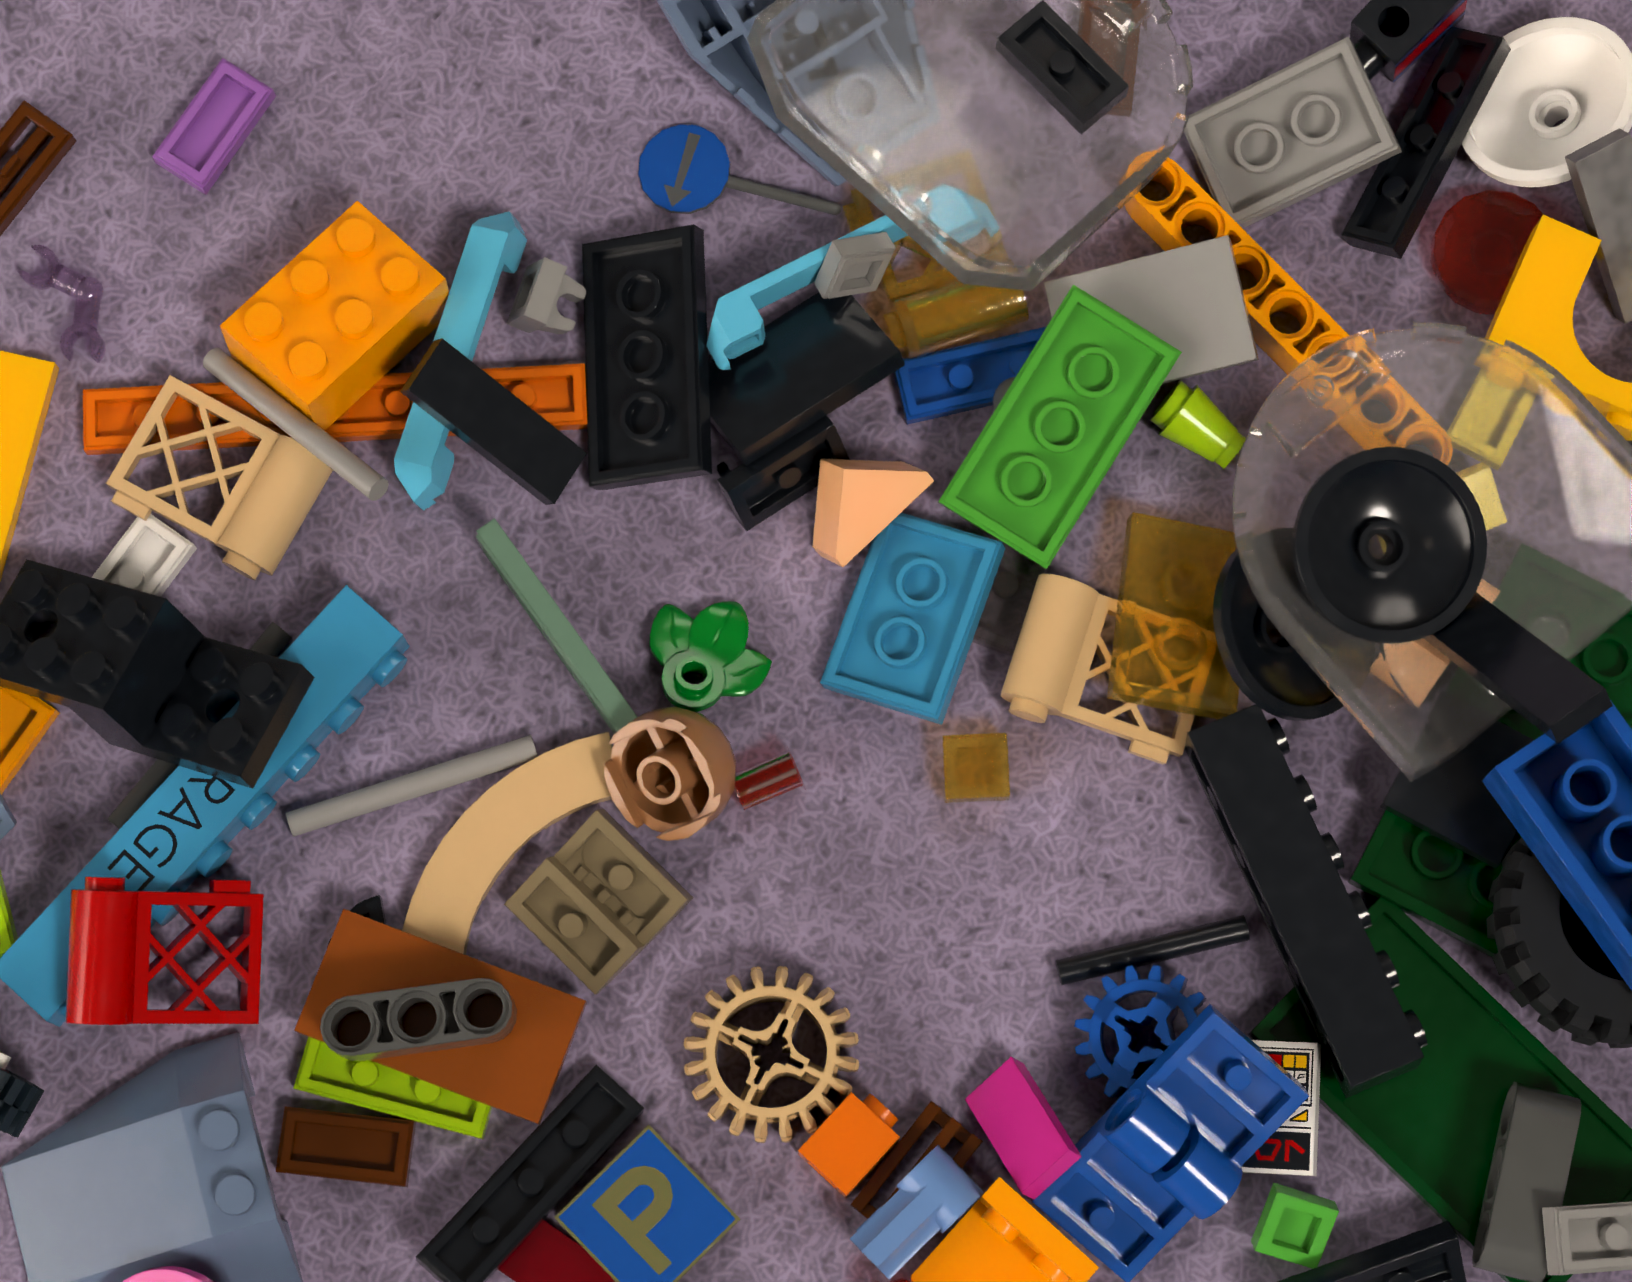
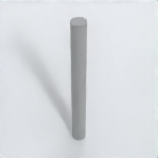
M214 348L206 354L203 360V367L367 498L371 501H376L386 493L389 485L388 480L223 350Z
M528 735L286 812V818L293 837L527 763L538 757L532 736Z

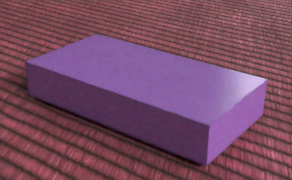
M222 58L152 156L154 162L207 195L275 99L274 90Z

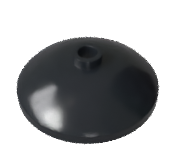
M1402 447L1373 448L1360 451L1338 461L1328 468L1310 487L1301 503L1294 524L1292 540L1293 561L1297 577L1306 597L1320 615L1334 627L1348 635L1369 642L1405 643L1422 639L1443 629L1460 615L1470 603L1481 582L1487 557L1486 528L1480 507L1473 493L1458 474L1446 464L1426 453ZM1374 535L1382 537L1386 543V552L1381 559L1374 558L1368 549L1369 541Z
M1278 529L1262 533L1245 541L1226 561L1220 573L1214 594V631L1222 660L1233 681L1248 699L1259 708L1276 717L1292 721H1307L1336 712L1355 695L1369 665L1372 642L1361 640L1342 632L1324 619L1306 597L1296 574L1292 551L1293 530Z

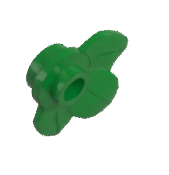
M734 601L714 603L700 611L695 619L671 604L664 605L658 611L650 632V651L663 667L661 675L662 691L668 701L675 707L699 712L713 706L721 696H746L759 688L766 679L772 661L759 652L745 649L748 639L749 622L741 604ZM687 672H697L702 674L705 680L699 684H690L683 679L682 675Z

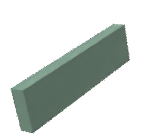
M492 519L476 530L478 534L476 538L483 553L613 734L637 718L635 712L496 519Z

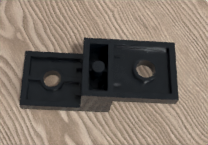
M26 559L0 603L1 687L69 707L111 745L252 789L315 678L301 664L205 637L166 598ZM57 623L54 632L49 637L39 639L41 633L47 627ZM240 701L239 707L232 717L219 721L221 713L227 706Z

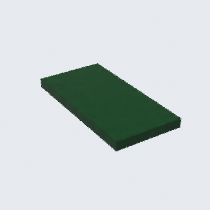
M1381 897L1377 899L1368 909L1372 926L1365 929L1375 952L1385 950L1390 957L1399 979V986L1393 988V991L1403 1012L1412 1009L1417 1015L1425 1032L1428 1045L1421 1048L1424 1058L1417 1069L1348 1098H1345L1321 1046L1319 1102L1443 1222L1449 1221L1454 1232L1472 1250L1501 1114L1507 1093L1514 1081L1576 1097L1581 1100L1580 1122L1562 1206L1632 1201V1129L1398 906ZM1294 987L1249 1033L1254 1040L1320 1044ZM1547 1271L1542 1282H1566L1573 1274L1548 1275ZM1498 1274L1505 1282H1528Z

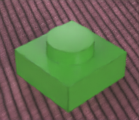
M1273 1182L1251 1240L1254 1250L1314 1269L1318 1267L1339 1213L1335 1201Z

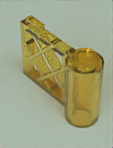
M968 153L850 190L853 203L843 206L850 232L875 221L869 204L890 197L909 204L931 193L935 183L961 175L967 191L966 197L985 207L992 220L993 217ZM921 188L918 194L912 192V190ZM984 231L978 235L985 239L990 254L969 261L948 252L937 251L935 246L910 235L893 243L896 249L881 279L892 312L883 314L882 320L887 337L898 349L903 348L909 359L1029 320L1028 307L1022 285L1013 264L1008 260L998 231L991 240L987 238ZM901 246L931 259L922 276L897 283L891 265ZM941 264L947 266V268L938 270Z

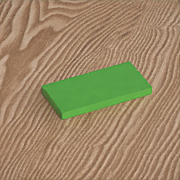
M1073 284L938 503L1037 565L1047 569L1182 352Z

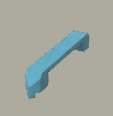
M941 187L838 239L887 232L894 243L924 228L937 251L947 253L975 239L982 231L991 240L997 234L998 229L985 207L956 191ZM831 242L718 298L706 347L719 369L731 370L728 359H734L763 344L766 337L764 322L758 310L813 283Z
M510 211L478 219L472 224L434 340L443 338L470 361L473 360L501 272L514 274L518 270L526 246L527 238L524 235L525 232L519 221ZM413 402L394 457L395 474L413 502L424 511L436 503L433 500L434 498L445 492L454 465V453L445 446L449 429Z

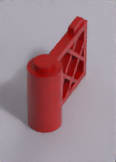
M86 876L85 889H71L65 1022L91 1025L259 1024L264 894L250 893L251 881L209 879V892L125 890V878ZM152 905H172L189 924L166 948L151 934ZM189 906L208 907L197 916ZM225 906L244 907L243 934L226 949L206 925ZM198 934L219 958L194 982L173 957ZM151 950L157 957L149 964ZM241 952H242V966H241L240 963L235 959ZM166 966L185 987L186 991L168 1009H147L148 982ZM226 967L241 982L240 1010H220L203 992ZM195 999L204 1010H189L185 1008Z

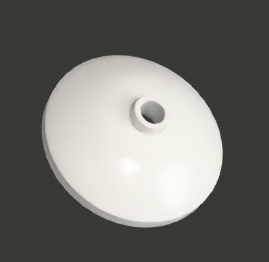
M1557 17L1529 23L1503 36L1511 50L1462 142L1467 155L1482 172L1497 181L1509 185L1544 187L1569 181L1571 176L1565 156L1619 128L1628 133L1632 127V53L1628 46L1615 32L1597 22L1576 17ZM1566 119L1562 124L1553 127L1558 121Z

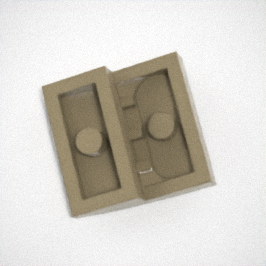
M602 808L596 810L554 856L546 858L504 905L594 994H598L684 909L693 897Z

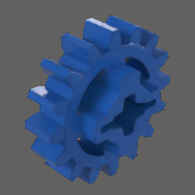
M1131 965L1127 966L1125 970L1126 983L1119 985L1106 975L1101 979L1103 987L1107 992L1104 998L1101 1000L1095 996L1086 995L1083 999L1088 1007L1094 1010L1091 1019L1075 1020V1027L1089 1033V1041L1076 1046L1075 1051L1078 1055L1094 1057L1095 1063L1088 1068L1085 1074L1091 1080L1106 1075L1109 1080L1104 1094L1108 1097L1114 1098L1123 1087L1129 1089L1136 1081L1135 1077L1141 1073L1144 1066L1153 1064L1164 1052L1159 1048L1153 1049L1145 1046L1138 1054L1134 1050L1138 1040L1131 1034L1132 1030L1121 1023L1123 1019L1134 1025L1138 1023L1143 1026H1148L1155 1019L1158 1024L1154 1032L1162 1039L1161 1043L1169 1047L1176 1040L1172 1022L1178 1014V1009L1182 1010L1188 1026L1199 1016L1196 1010L1204 1004L1207 998L1202 992L1192 994L1186 998L1183 992L1188 979L1183 975L1178 974L1168 985L1163 983V968L1153 965L1148 979L1141 980L1137 969ZM1157 993L1155 997H1152L1147 1007L1128 1011L1118 1005L1122 1000L1134 994ZM1105 1024L1115 1030L1119 1051L1113 1059V1064L1108 1058L1104 1047L1103 1034Z

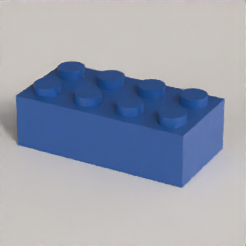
M1612 703L1613 706L1558 744L1546 734L1541 735L1495 766L1482 782L1632 991V729Z

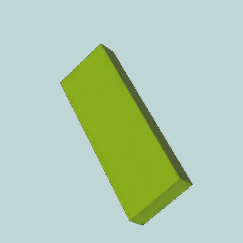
M310 1037L307 1039L293 1089L482 1140L484 1139L492 1110L491 1106L373 1061L348 1060L332 1051L326 1043Z

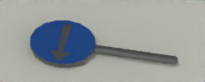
M679 124L662 130L647 143L640 156L638 175L643 191L656 206L670 213L691 214L707 209L721 197L726 187L832 215H838L841 212V206L835 202L730 176L731 164L724 144L714 133L698 125Z

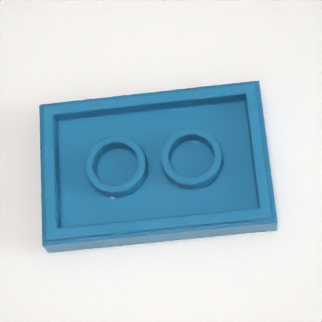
M900 513L871 542L820 684L825 689L942 725L1006 549L1003 543Z

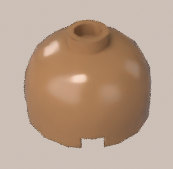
M679 707L655 709L643 713L613 735L609 745L613 743L614 745L612 747L611 759L604 763V778L611 799L624 818L636 828L645 824L652 830L661 832L656 838L666 841L689 838L719 816L725 809L734 791L736 760L731 744L719 726L701 713Z

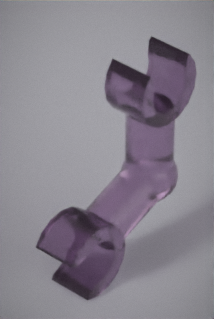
M32 245V249L39 256L49 260V267L40 276H32L25 271L18 270L21 278L32 288L43 290L53 287L75 298L73 324L64 331L60 340V349L63 355L71 361L74 343L81 337L92 338L91 356L99 363L106 351L105 342L97 332L100 301L104 292L102 284L93 277H86L62 265L59 258L48 247Z

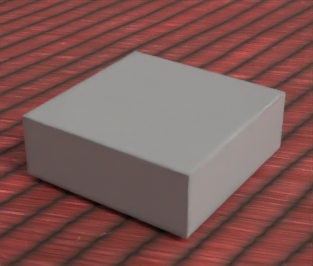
M887 232L832 240L814 284L823 299L876 291L896 247Z

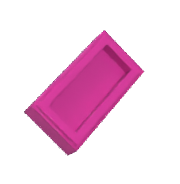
M1010 1057L965 1098V1101L1022 1194L1035 1200L1082 1157L1028 1069L1019 1060Z

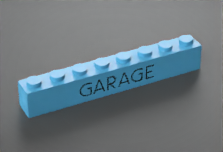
M346 585L279 657L280 659L303 665L315 678L254 788L252 789L178 766L0 958V979L42 1018L60 1027L66 1021L71 889H85V877L91 876L125 878V890L184 892L200 874L206 878L212 876L230 857L233 849L228 844L244 826L250 830L256 828L272 812L277 803L272 796L287 779L290 778L292 781L297 782L312 769L320 757V753L316 748L332 731H335L338 735L342 734L357 720L364 709V706L359 701L376 683L381 687H385L401 672L407 663V658L403 654L410 647L403 634ZM240 701L222 719L232 717L236 713ZM152 905L151 927L156 922L161 926L166 925L179 912L172 905Z

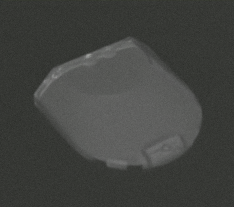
M776 0L759 13L747 37L776 118L963 284L1032 291L1153 179L1178 144L1189 116H1186L1187 96L1193 88L1192 65L1187 44L1177 45L1167 23L1173 12L1166 0H1044L1129 85L1127 96L1082 135L996 50L997 38L1042 0Z
M1413 322L1411 329L1391 330L1376 334L1374 328L1364 330L1320 349L1300 363L1281 380L1266 398L1254 417L1237 463L1232 492V522L1235 544L1244 574L1264 613L1410 782L1453 758L1512 708L1425 639L1394 644L1361 640L1334 627L1313 607L1306 597L1296 574L1292 551L1293 530L1298 510L1305 495L1314 482L1328 468L1347 456L1380 447L1413 449L1426 453L1450 467L1473 493L1480 507L1486 528L1487 557L1482 579L1476 592L1568 661L1632 610V446L1569 380L1536 354L1509 340H1506L1504 345L1485 338L1466 334V326L1435 322ZM1374 535L1370 539L1368 544L1370 554L1376 559H1381L1384 556L1386 543L1382 537Z

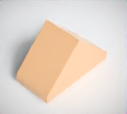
M820 459L812 547L821 557L844 567L934 482L933 478L927 471L902 461Z

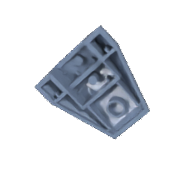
M239 1032L174 1050L1 1166L28 1282H123L137 1273L161 1266L187 1268L205 1275L214 1282H303L287 1221L280 1219L250 1101V1097L255 1096V1091Z

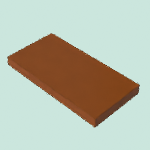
M343 909L294 1031L325 1043L320 1031L321 1018L331 1003L346 996L476 978L492 979L502 984L509 992L517 1008L516 1023L511 1033L503 1040L490 1044L380 1058L370 1061L540 1125L587 1002L581 998ZM484 994L474 999L468 1009L470 1024L477 1028H488L497 1023L503 1011L501 999L493 994ZM418 1003L411 1006L403 1017L405 1033L411 1037H422L432 1031L437 1019L434 1006L428 1003ZM353 1012L347 1014L340 1021L337 1034L343 1045L355 1046L367 1039L371 1026L368 1015L363 1012Z

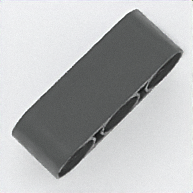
M476 978L352 995L337 999L326 1008L321 1018L320 1031L324 1042L338 1055L351 1061H366L490 1044L503 1040L511 1033L516 1023L517 1008L514 999L502 984L492 979ZM484 994H493L499 997L503 1004V1011L497 1023L488 1028H477L470 1024L468 1009L474 999ZM418 1003H428L434 1006L437 1019L433 1030L422 1037L407 1035L403 1027V1017L406 1011ZM353 1012L367 1014L371 1023L367 1039L355 1046L343 1045L337 1034L340 1021L347 1014Z
M1515 1081L1511 1085L1501 1114L1472 1255L1473 1267L1528 1282L1543 1281L1547 1273L1542 1207H1556L1563 1204L1581 1116V1100L1579 1098Z

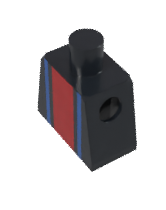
M1371 0L1352 20L1350 39L1354 44L1369 80L1380 71L1392 82L1400 78L1449 32L1451 26L1455 27L1464 19L1467 0ZM1388 29H1394L1401 32L1402 35L1398 37H1388L1384 35L1382 32Z

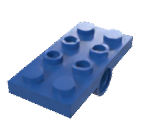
M1209 1004L1075 1144L1082 1157L1035 1200L1031 1198V1201L1125 1282H1130L1194 1215L1198 1219H1206L1215 1214L1228 1202L1241 1182L1243 1174L1241 1166L1309 1097V1094L1299 1081Z

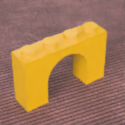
M1543 214L1527 239L1473 365L1486 370L1485 376L1497 385L1514 390L1520 389L1521 386L1545 396L1543 401L1552 409L1568 415H1578L1581 412L1603 422L1602 428L1609 434L1623 440L1632 441V383L1617 380L1597 369L1581 351L1573 328L1575 301L1601 243V239Z

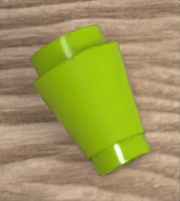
M1181 380L1170 390L1150 418V421L1161 428L1158 435L1211 462L1217 463L1223 469L1234 459L1247 438L1237 432L1238 429L1198 385L1191 388Z

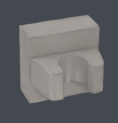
M544 257L526 267L506 324L528 333L540 330L555 334H565L573 330L576 322L570 318L563 317L558 312L557 301L559 297H563L577 303L585 298L586 289L565 274L567 266Z

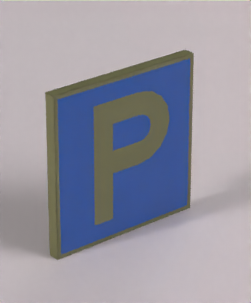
M650 1125L644 1128L554 1217L615 1282H678L741 1220Z

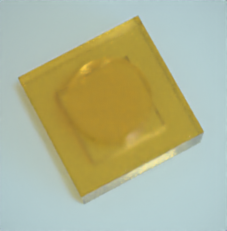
M1007 733L942 736L945 803L1009 800Z

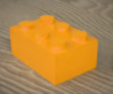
M356 201L220 325L231 358L325 431L439 325L449 290L446 278L359 201Z

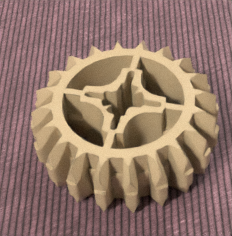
M778 966L775 973V985L764 986V975L761 967L751 968L750 976L754 988L743 991L739 979L735 975H731L726 978V983L733 998L725 1002L713 990H710L705 995L708 1004L717 1011L713 1019L700 1012L692 1014V1024L707 1032L705 1038L691 1036L684 1039V1048L686 1050L703 1053V1060L691 1061L685 1064L684 1070L687 1076L707 1075L708 1081L698 1085L692 1091V1094L696 1101L705 1100L713 1094L717 1095L719 1100L708 1112V1117L713 1122L721 1119L729 1109L736 1113L729 1128V1132L732 1135L739 1136L744 1130L748 1119L757 1122L754 1131L757 1143L766 1142L768 1124L779 1123V1134L782 1142H791L792 1129L789 1121L800 1118L804 1130L808 1134H813L817 1130V1125L810 1111L818 1107L825 1116L829 1117L836 1109L834 1103L826 1098L829 1091L831 1090L844 1097H847L852 1092V1086L846 1081L836 1078L838 1070L844 1072L858 1071L859 1060L853 1057L840 1056V1049L851 1048L857 1045L859 1039L855 1032L837 1035L835 1028L848 1021L850 1013L847 1008H841L827 1015L824 1008L832 1002L835 996V992L830 987L823 989L814 1000L807 996L813 983V976L811 974L804 973L800 977L795 990L786 987L788 982L787 967ZM765 1002L785 1003L772 1025L764 1030L752 1031L743 1027L738 1028L729 1023L738 1013L750 1006ZM802 1012L806 1013L815 1022L822 1033L827 1051L825 1068L810 1062V1059L796 1051L792 1043L793 1035ZM787 1025L782 1035L783 1042L786 1043L782 1047V1053H791L790 1062L802 1067V1069L788 1063L786 1065L774 1063L769 1071H765L760 1083L756 1085L761 1073L760 1067L756 1064L761 1061V1057L753 1056V1047L741 1040H745L755 1046L758 1043L763 1046H769L773 1038H778L782 1027ZM719 1041L732 1046L734 1050L747 1057L750 1063L749 1076L740 1098L726 1086L720 1076L717 1065ZM789 1077L815 1086L805 1097L790 1105L777 1108L758 1106L768 1087L779 1078Z

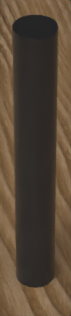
M1244 915L1055 960L1060 983L1061 985H1066L1124 971L1127 966L1131 965L1136 968L1250 940L1246 919Z

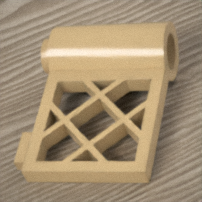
M169 375L106 484L116 491L111 500L113 504L144 521H147L152 511L226 551L227 553L222 563L243 576L256 580L260 571L270 576L273 575L333 470L293 438L269 429ZM177 396L199 408L204 429L169 439L164 418ZM209 413L227 423L213 427ZM158 430L161 442L149 445ZM242 430L260 440L249 462L224 469L216 441L217 437ZM208 440L216 471L181 481L173 450ZM161 453L165 454L172 484L145 491L128 481L140 459ZM240 476L230 492L227 480ZM219 482L225 503L212 526L190 515L184 492ZM176 495L179 509L162 500V498Z
M1039 574L1001 691V697L1011 703L1009 712L1017 717L1032 722L1045 723L1047 715H1057L1130 740L1128 753L1164 765L1169 754L1177 757L1183 755L1187 732H1190L1217 645L1216 636L1211 632L1099 594L1094 588L1077 580L1055 574ZM1107 614L1129 621L1141 646L1112 659L1101 637ZM1146 628L1163 633V635L1152 640ZM1174 637L1198 645L1199 650L1192 671L1172 680L1156 646ZM1096 651L1103 665L1089 671ZM1145 652L1162 686L1133 700L1117 666ZM1105 671L1123 703L1122 706L1106 714L1078 706L1086 681ZM1189 680L1184 698L1182 699L1176 686ZM1166 692L1178 715L1172 737L1150 731L1137 706ZM1127 711L1133 724L1114 717Z

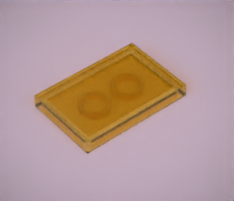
M1135 512L1128 517L1107 699L1213 719H1221L1237 712L1239 687L1229 674L1217 645L1213 623V603L1216 585L1226 561L1241 544L1254 537L1253 535Z

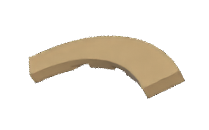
M605 732L578 739L547 751L516 768L481 795L445 835L426 865L412 896L402 931L466 955L471 927L482 900L484 901L498 876L515 857L514 854L543 829H547L572 813L597 803L612 800L604 778V763L611 759L612 744L609 745L611 741L610 733Z

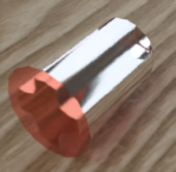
M789 748V752L736 774L734 789L744 811L800 786H803L806 790Z

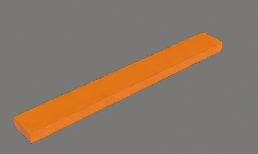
M585 363L482 369L556 429H587ZM413 372L384 375L329 426L325 432L338 442L401 439L413 401L400 391ZM224 383L188 384L281 435L291 437ZM163 385L83 389L84 452L87 455L124 453ZM177 396L164 418L169 439L204 429L199 408ZM209 413L213 427L227 423ZM158 430L149 445L161 442ZM242 430L216 438L218 448L258 446L260 440ZM449 430L448 436H456ZM208 440L173 451L210 448Z

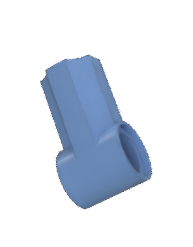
M939 1145L929 1152L897 1184L896 1187L899 1190L882 1207H879L850 1238L859 1250L889 1280L938 1231L943 1234L984 1193Z

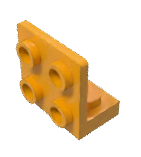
M998 1177L911 1275V1282H1087L1099 1267L1002 1178Z

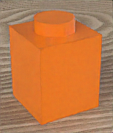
M851 1092L800 1147L798 1155L842 1196L847 1198L899 1141L900 1136L891 1129L898 1119L872 1094H869L861 1101Z

